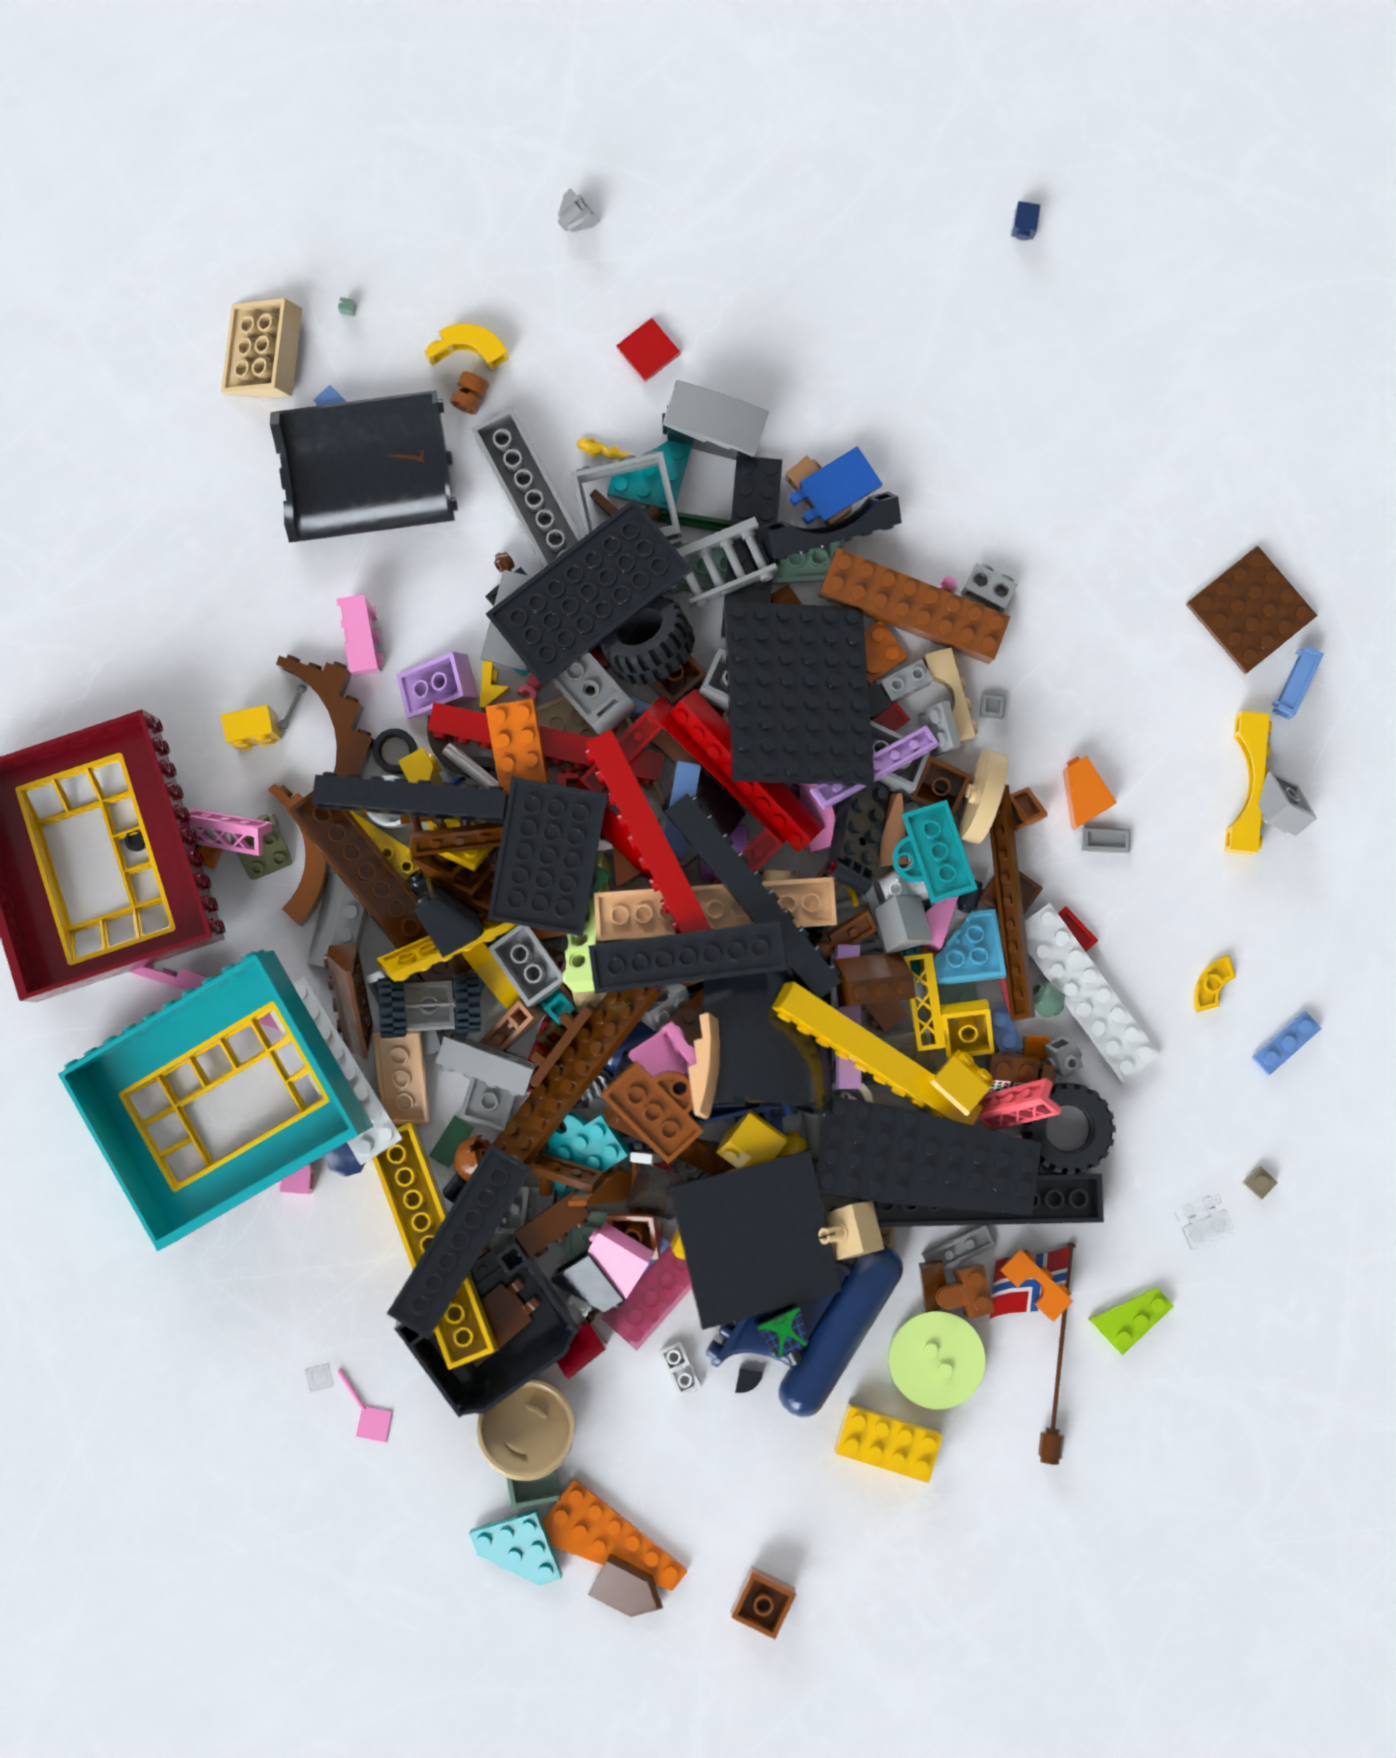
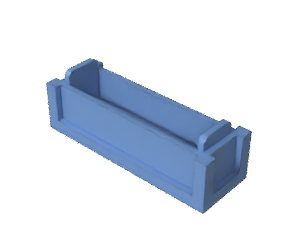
M1306 646L1303 650L1298 649L1295 654L1298 657L1278 700L1271 704L1275 706L1272 712L1288 720L1296 715L1324 653L1309 646Z

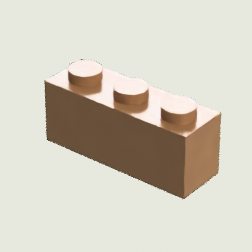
M805 456L786 472L785 480L795 491L801 489L799 482L822 467L815 459L811 460L808 456ZM808 498L804 500L811 509L814 508ZM852 506L824 523L826 527L836 524L851 513Z

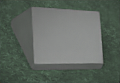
M894 896L875 909L887 954L933 942L921 897Z

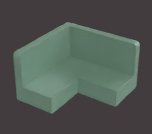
M558 1470L540 1479L530 1481L507 1478L512 1510L559 1501L561 1499L562 1493Z

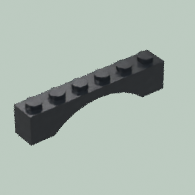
M889 491L867 497L863 504L849 517L828 527L817 529L801 528L785 521L762 526L765 553L775 560H783L788 558L790 554H804L809 552V549L815 547H829L831 543L836 541L847 542L854 536H868L873 534V531L879 529H892L894 525L902 523L899 498Z

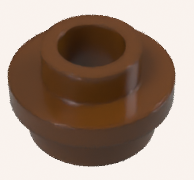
M507 552L495 554L494 565L500 573L503 570L511 571L515 567L512 558Z

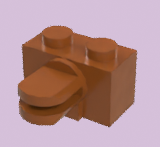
M975 1263L953 1269L956 1283L942 1286L936 1291L935 1300L941 1308L949 1310L962 1306L964 1316L969 1318L995 1313L984 1265Z

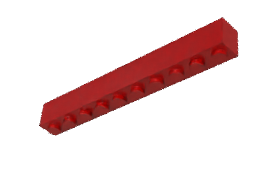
M433 702L427 729L429 732H433L432 737L446 740L447 736L456 738L455 742L469 745V742L473 741L479 743L478 747L492 750L487 714ZM540 726L545 758H548V763L561 765L562 762L571 763V768L584 770L585 767L591 768L595 764L594 761L589 762L584 752V749L587 748L585 742L593 739L592 737ZM642 749L629 762L635 777L640 779L639 783L653 786L654 782L659 783L664 753Z
M612 730L585 742L587 746L584 749L585 755L590 763L595 762L598 770L594 772L600 784H606L609 790L606 792L608 794L607 798L611 806L616 804L620 812L616 816L622 828L627 826L630 832L627 838L633 849L638 848L641 854L638 860L643 870L649 869L652 878L648 880L654 892L660 891L663 900L659 902L665 914L671 913L674 919L671 922V926L675 934L712 929Z

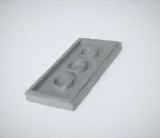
M503 570L494 607L531 579L532 576ZM490 621L480 659L526 671L527 666Z

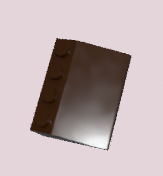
M358 942L331 945L328 947L327 955H324L325 969L330 971L328 986L330 991H334L335 998H332L334 1012H338L339 1019L336 1021L337 1030L339 1033H342L344 1042L365 1060L369 1056L374 1026Z

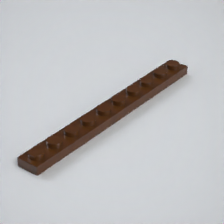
M1005 784L999 808L989 831L1011 1020L1018 1021L1034 1018L1035 1008L1009 785Z

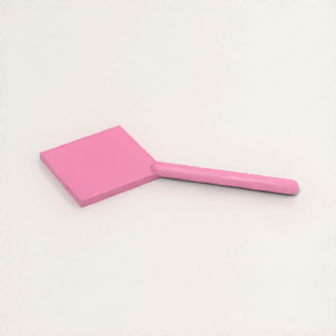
M339 1369L337 1371L361 1408L356 1437L386 1442L392 1411L365 1406L343 1371Z

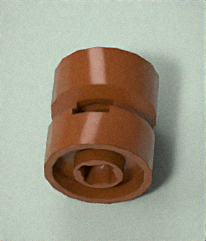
M463 371L457 383L459 389L454 390L450 403L465 413L476 415L482 404L480 398L485 397L490 384L474 373Z

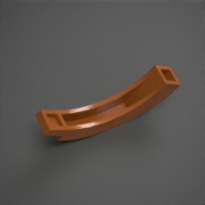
M274 783L268 789L287 809L304 798L299 793L290 798L293 793L284 785L279 787ZM300 828L305 845L304 871L295 893L282 910L298 925L303 927L311 918L323 897L329 875V863Z

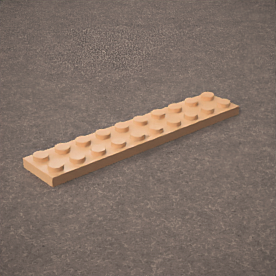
M833 878L762 882L767 891L771 888L780 900L777 903L782 909L787 907L793 914L795 919L792 921L798 928L800 926L837 925ZM722 884L691 886L712 929L754 924ZM653 889L594 893L597 941L675 934L671 926V922L674 919L670 912L665 914L659 902L663 900L660 891L654 892Z

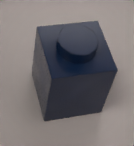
M1018 201L1014 211L1011 236L1022 241L1033 240L1037 231L1040 204Z

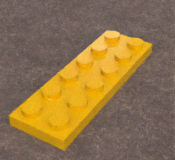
M479 913L478 916L484 929L482 936L442 958L430 936H427L376 960L379 968L394 982L403 981L417 971L428 970L433 964L440 961H448L454 955L462 951H470L482 942L493 941L496 939V936L505 932L509 933L518 925L488 920L487 915Z

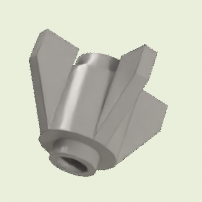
M571 188L563 194L557 214L560 219L557 222L566 232L568 230L575 232L592 228L600 222V219L591 211L580 194L577 196Z

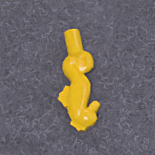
M582 438L576 442V446L587 452L590 457L603 454L608 459L622 461L623 457L631 455L621 451L617 446H612L608 449L604 444L595 442L594 438Z

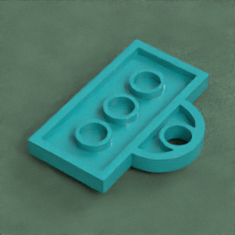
M947 800L901 814L908 837L903 838L893 851L892 863L897 875L910 883L924 882L931 904L976 891L977 886ZM902 857H908L912 861V865L906 869L901 868L898 860Z
M571 1111L563 1120L567 1130L564 1131L558 1126L547 1141L550 1148L543 1152L600 1171L608 1169L631 1154L630 1149L618 1131L607 1125L604 1114L588 1123L582 1116ZM553 1181V1188L560 1198L576 1189Z

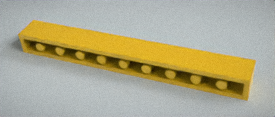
M795 982L784 984L772 1006V1009L778 1012L777 1016L786 1022L792 1021L797 1025L796 1028L804 1034H812L816 1037L817 1043L824 1047L830 1046L836 1050L835 1054L840 1058L850 1059L858 1070L868 1071L873 1074L872 1078L883 1085L888 1084L892 1087L891 1091L901 1097H908L911 1099L910 1103L919 1109H926L930 1115L974 1125L983 1108L982 1106L977 1104L966 1116L931 1084L935 1077L934 1074Z

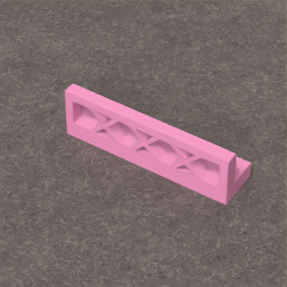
M199 809L189 811L191 816L189 825L193 826L198 833V843H195L197 845L260 856L263 854L262 836L272 832V822ZM208 829H212L217 836L215 840H211L206 834ZM228 832L237 840L234 844H231L225 837ZM247 836L254 837V848L250 847L244 840Z

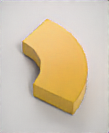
M1230 955L1215 960L1200 975L1193 997L1195 1012L1220 1006L1219 996L1221 989L1228 981L1236 978Z

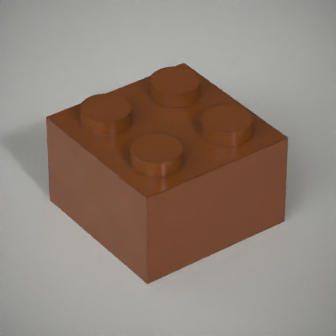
M751 1566L730 1610L731 1618L776 1639L796 1596L795 1587Z

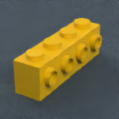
M350 811L404 881L408 879L411 873L421 870L411 861L410 849L353 811Z

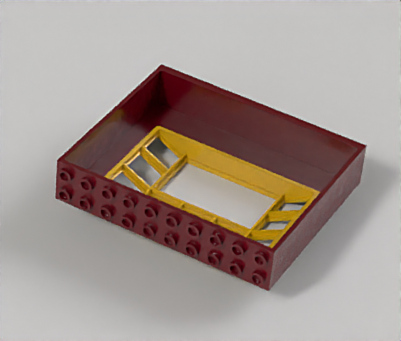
M142 709L0 757V938L19 1001L39 1002L225 940L223 934L226 933L225 925L218 918L216 911L219 910L216 898L211 896L209 889L212 888L211 880L204 873L202 866L205 865V861L195 844L198 843V838L195 831L190 828L189 821L191 816L188 808L184 807L182 802L184 793L181 786L176 783L175 776H177V770L172 762L170 763L168 754H170L169 745L166 740L163 741L161 734L163 732V725L159 718ZM119 762L128 790L106 797L93 770ZM86 773L97 796V800L72 808L60 781ZM52 784L64 811L39 819L27 792ZM131 797L139 825L117 832L109 805ZM101 808L130 906L72 925L43 827ZM138 830L142 833L150 860L127 867L120 840L125 838L127 833ZM133 832V833H131L129 836H132V835H135V834H138V833H137V832ZM152 868L161 896L138 903L130 876ZM163 903L169 926L144 935L141 911ZM133 914L135 938L110 946L108 922ZM99 925L102 948L77 957L74 934Z

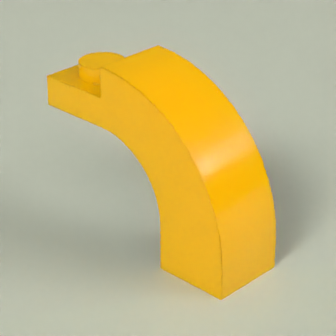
M455 324L439 331L441 340L432 342L427 347V350L424 351L432 366L460 350L472 351L479 355L490 371L509 359L508 352L502 342L489 330L474 324Z
M484 942L476 945L470 951H462V955L508 1011L518 1000L522 999Z

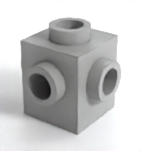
M1063 1035L1044 1045L1048 1057L1046 1063L1054 1066L1053 1072L1064 1077L1074 1074L1076 1070L1083 1067L1081 1050L1076 1045V1042Z

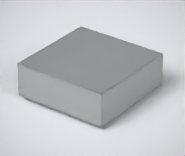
M982 693L979 717L1002 720L1004 718L1006 696Z

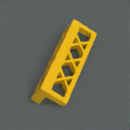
M932 953L904 956L903 958L910 970V961L919 960L921 974L918 976L912 972L913 977L916 979L914 987L918 982H921L924 990L923 999H920L918 996L909 999L917 1051L946 1048ZM922 1005L927 1010L928 1021L926 1023L920 1020L917 1014ZM927 1029L930 1031L932 1044L922 1046L921 1035Z

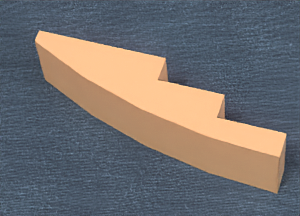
M710 1013L699 1015L703 1039L694 1041L697 1064L688 1066L694 1113L704 1119L709 1118L715 1097L720 1057L718 1018Z

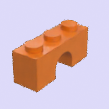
M1017 1249L998 1270L1016 1287H1019L1027 1279H1036L1040 1283L1041 1294L1033 1304L1054 1322L1073 1302L1069 1297L1072 1293L1062 1283L1058 1286L1051 1279L1054 1275L1044 1266L1040 1269L1034 1263L1036 1258L1027 1249L1024 1251Z

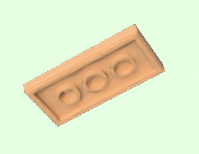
M421 1031L406 1032V1037L382 1039L380 1032L374 1033L372 1036L380 1102L395 1126L408 1123L429 1124L431 1122Z

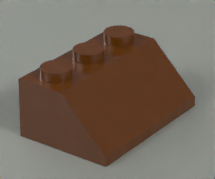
M900 952L833 959L834 966L841 973L839 976L841 982L836 985L839 1007L916 998L913 973Z

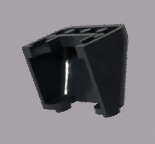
M417 870L408 876V879L405 880L406 884L417 896L416 902L413 905L414 910L442 958L482 936L484 929L476 909L449 893L428 875L421 872V870Z

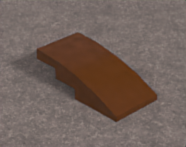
M439 854L411 857V861L445 890L488 916L497 865L484 859L474 872Z

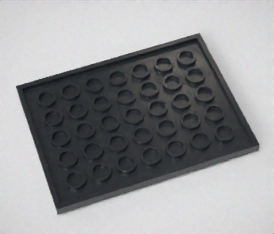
M725 601L724 623L732 782L872 786L874 784L863 610L856 607Z

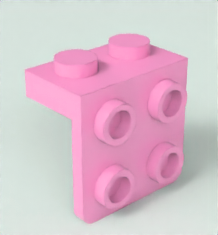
M672 1021L665 1025L659 1033L629 1052L631 1061L634 1063L637 1060L653 1077L660 1072L668 1070L685 1074L689 1071L688 1066L697 1064L695 1049L687 1044L684 1040L683 1031L679 1026H675Z

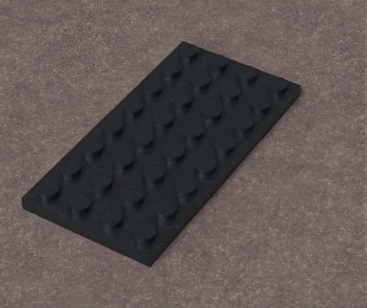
M634 498L489 610L486 616L542 687H545L692 572V568Z

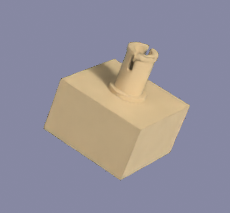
M873 1201L851 1204L824 1213L827 1228L820 1229L818 1235H826L827 1237L819 1240L823 1244L831 1243L835 1261L852 1259L884 1249Z

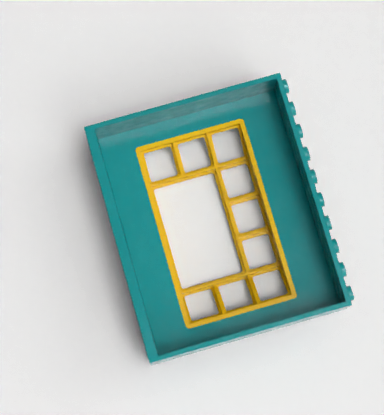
M262 949L246 954L241 958L242 962L236 965L234 963L221 970L222 974L216 977L213 975L201 982L202 986L196 989L193 987L182 993V998L165 1003L161 1006L162 1010L147 1014L142 1018V1022L137 1025L136 1023L129 1025L122 1030V1034L114 1035L104 1040V1045L99 1048L94 1047L83 1053L84 1057L81 1059H74L64 1065L65 1070L58 1073L59 1078L157 1252L374 1127L274 950L264 952ZM272 1010L276 1013L287 1033L286 1036L274 1044H271L259 1023V1019ZM252 1026L264 1050L241 1063L228 1042V1038L246 1027ZM289 1042L293 1043L305 1064L303 1068L292 1075L288 1074L277 1055V1050ZM220 1044L233 1068L216 1079L209 1081L197 1057ZM268 1056L298 1107L299 1112L219 1160L213 1161L188 1117L184 1106ZM186 1063H190L202 1086L179 1100L166 1076ZM307 1073H310L323 1096L309 1107L306 1106L294 1085L295 1081ZM158 1081L171 1105L143 1120L134 1106L130 1095ZM176 1112L188 1136L161 1151L147 1127ZM190 1143H194L206 1167L178 1182L165 1161V1157Z

